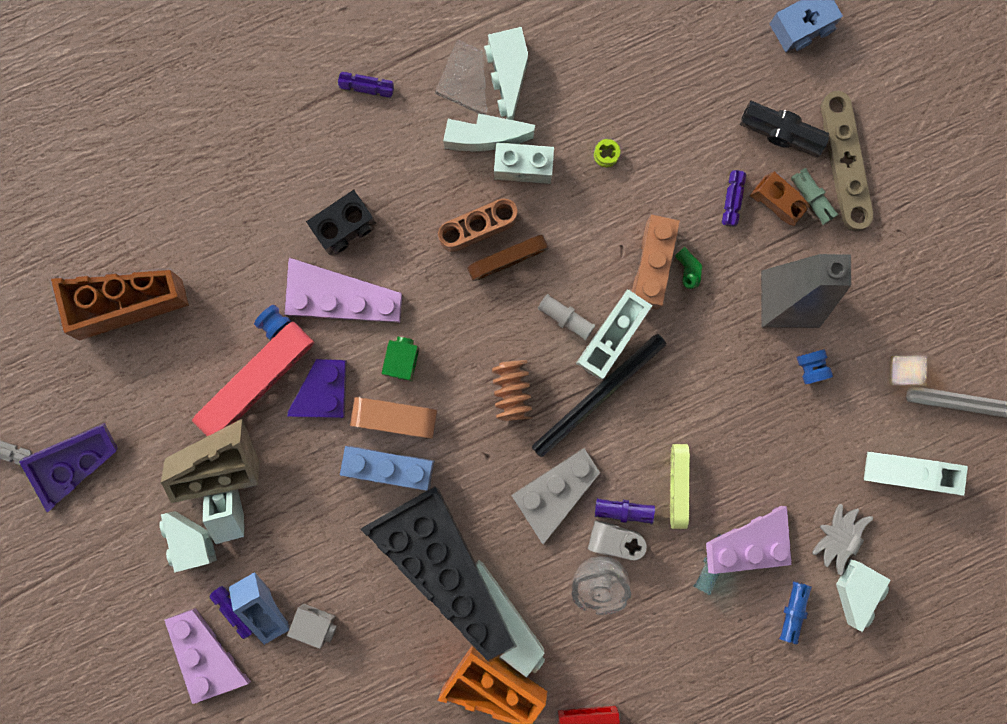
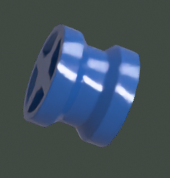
M271 305L257 317L254 325L258 329H263L266 332V337L271 341L286 325L291 323V320L288 317H283L276 305Z

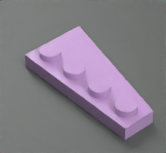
M289 258L285 302L286 316L400 323L401 293Z

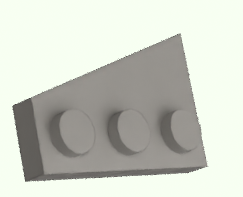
M583 448L511 495L542 544L546 542L600 472L585 448Z

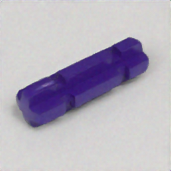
M341 72L339 75L338 85L341 89L351 90L353 88L357 92L373 95L379 93L380 96L388 98L393 95L394 83L390 80L382 79V81H378V78L358 74L352 76V73Z
M733 170L730 173L729 184L731 185L727 188L724 206L726 211L723 213L722 218L723 225L735 227L739 222L740 214L738 212L741 210L744 187L742 186L745 184L747 176L743 171Z
M223 586L218 587L210 594V599L215 605L218 604L220 606V612L232 627L236 626L238 628L236 632L242 639L249 637L253 632L233 612L232 602L228 597L230 594Z

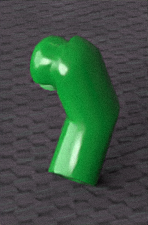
M683 247L675 255V258L684 266L682 279L684 287L694 289L701 283L702 264L686 247Z

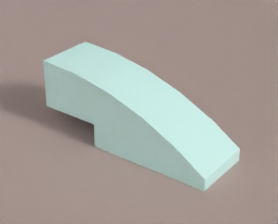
M478 114L476 124L448 119L443 140L445 149L458 151L496 150V143L520 144L533 139L535 125L484 114Z

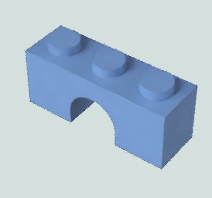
M345 446L340 476L428 491L431 484L434 460Z

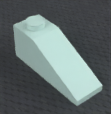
M627 289L576 364L599 380L603 379L652 305Z

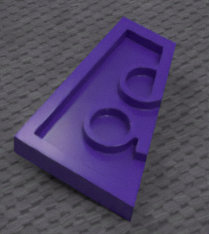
M103 423L22 458L19 463L43 507L48 512L81 481L112 456L118 447L106 424Z

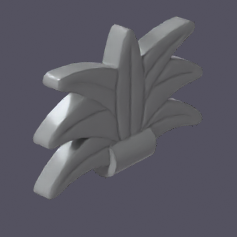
M839 504L835 510L832 526L820 525L826 536L818 542L812 551L813 555H817L824 550L823 560L826 567L830 565L836 556V569L839 575L843 574L844 566L851 554L856 556L864 542L861 538L862 532L867 524L873 520L872 516H868L854 523L859 509H853L843 516L842 504Z

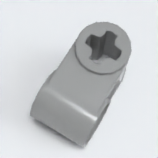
M594 521L588 550L628 560H638L645 555L647 545L638 532L621 528L611 523ZM632 538H636V542L640 547L634 548L632 552H629L625 543H631Z

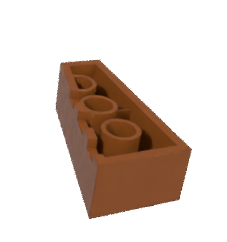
M171 270L134 272L131 275L107 274L104 277L90 278L88 276L76 277V279H51L63 331L79 341L189 306L183 281Z

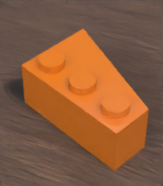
M472 645L443 686L437 701L444 703L449 701L465 706V709L474 712V710L491 714L493 715L492 718L511 724H533L546 706L548 691L522 675L499 657L491 662L487 661Z

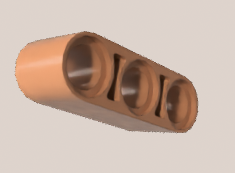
M504 198L447 221L441 225L438 231L440 244L445 250L454 252L508 230L516 223L517 207L513 201ZM506 208L512 212V217L508 220H501L497 217L496 213L500 209ZM477 219L486 223L484 230L479 232L470 228V224ZM448 231L458 232L460 235L459 239L454 243L446 242L444 235Z
M355 397L350 426L433 439L437 410Z

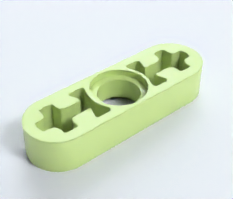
M672 444L670 524L672 529H687L689 524L690 454L688 444Z

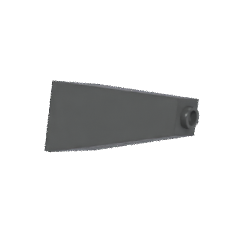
M818 254L762 270L761 327L820 328L851 287V254Z

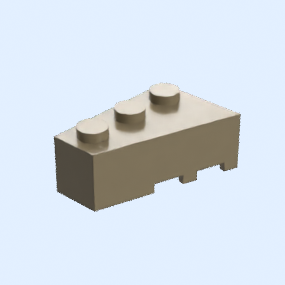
M241 419L165 458L161 484L171 503L258 485L260 461L243 420Z

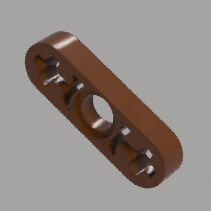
M538 235L469 265L467 270L472 281H477L537 256L549 248L544 236Z

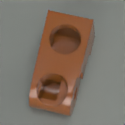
M775 171L764 176L749 195L755 201H761L782 221L792 226L796 225L810 207L809 203L800 193Z

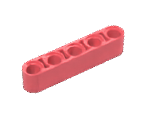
M295 322L289 323L194 416L192 422L207 437L237 422L310 350L314 341Z

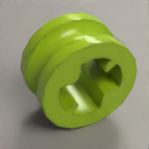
M604 139L598 142L594 151L596 163L605 168L616 164L620 156L619 145L611 139ZM611 148L613 150L611 156L614 157L610 158L607 156L602 158V151L600 149L608 150Z

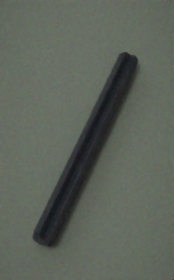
M659 334L651 337L532 445L535 453L539 457H544L666 346L667 343Z

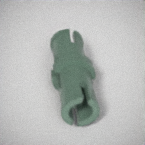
M804 168L800 171L801 173H796L791 177V180L818 216L822 225H825L839 214L824 196L825 190L817 186L808 173L807 168Z

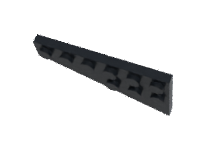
M434 486L360 529L392 560L415 587L441 611L444 617L452 622L487 661L491 662L517 647L438 487Z

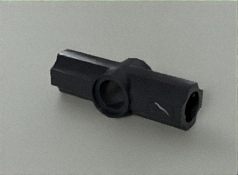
M752 100L748 103L739 124L767 136V140L776 146L783 148L793 147L817 158L826 147L830 134L802 122L801 117L793 112L786 110L775 111Z

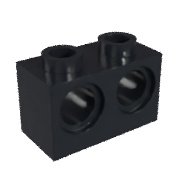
M352 190L307 220L306 223L325 251L330 255L333 252L339 254L347 249L350 245L348 242L357 236L363 238L372 232V226L376 224V221L355 190ZM360 211L362 212L360 221L356 223L348 221L350 213ZM329 227L338 228V234L333 239L325 238V231Z

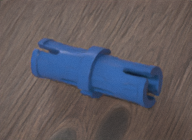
M793 581L788 607H784L783 611L786 613L779 639L789 643L792 642L793 644L799 643L803 620L807 619L808 613L805 611L812 586Z

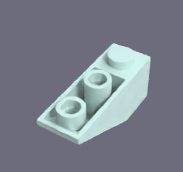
M522 27L489 34L488 45L484 46L487 62H493L495 72L491 73L494 90L499 89L502 98L497 100L500 116H506L508 120L514 119L528 64V51Z
M867 452L864 480L964 496L968 466Z

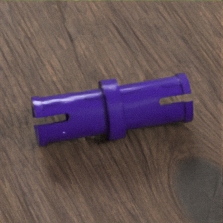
M596 499L595 517L618 519L621 523L637 521L653 524L655 505L629 503V500L624 499L622 502Z

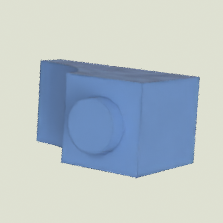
M255 572L229 587L233 612L264 645L289 631L288 621L275 604L270 589Z

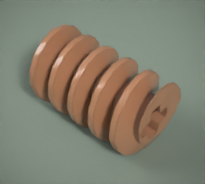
M527 360L502 362L492 368V373L501 375V377L493 380V384L502 387L494 392V396L503 398V400L495 403V407L504 410V412L496 415V419L502 421L532 419V417L524 416V413L532 410V406L523 404L524 401L531 398V395L522 393L523 389L530 387V383L521 381V378L529 375V372L520 370L521 366L528 363Z

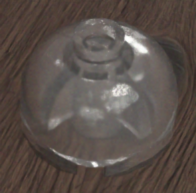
M591 557L583 561L573 577L571 595L574 603L586 612L587 608L596 610L597 615L614 614L623 610L627 606V600L631 598V582L627 570L617 560L610 557Z

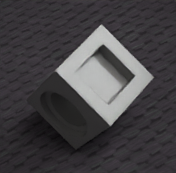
M303 603L296 611L287 636L321 649L325 642L330 643L337 628L333 624L335 615Z

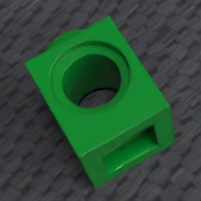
M397 336L396 341L389 340L382 375L413 381L420 349L418 346L413 345V339Z

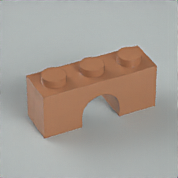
M651 215L646 222L641 249H643L632 292L651 304V309L658 310L663 306L680 221Z

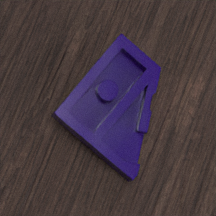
M316 359L288 410L287 416L345 418L347 361Z

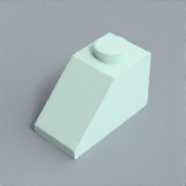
M238 489L204 496L203 523L215 544L244 537V513Z

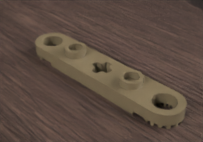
M833 91L822 100L820 105L824 122L823 127L825 132L830 133L827 147L838 204L841 209L842 222H844V226H847L849 230L860 231L871 224L873 209L851 99L842 91ZM837 99V101H841L843 111L841 113L833 112L829 107L830 100ZM844 154H846L847 159L853 160L849 168H847L846 164H841L840 162ZM856 208L862 210V213L864 212L863 215L865 217L862 223H856L852 220L851 211Z

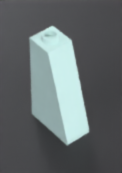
M478 560L476 565L517 645L516 648L500 657L525 677L531 671L536 673L545 661V658L542 657L545 654L543 646L486 566Z

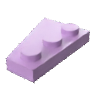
M779 506L773 509V512L763 517L759 516L751 520V523L739 529H733L707 542L708 573L717 574L791 565L787 506Z
M196 608L164 620L192 704L251 682L247 675L243 674L234 663L235 660L231 654L226 652L218 642L215 633Z

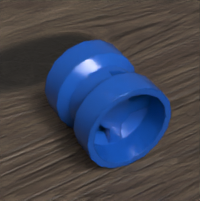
M825 349L796 357L799 366L803 367L804 370L802 377L805 385L834 377L831 368L826 364L827 354Z

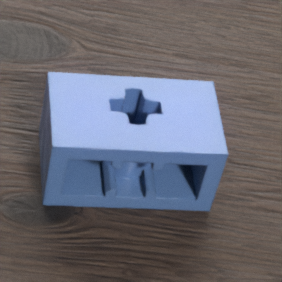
M800 0L777 12L771 20L770 26L786 53L794 48L797 51L805 48L812 42L811 39L818 35L821 38L828 36L837 29L835 25L843 15L834 0Z

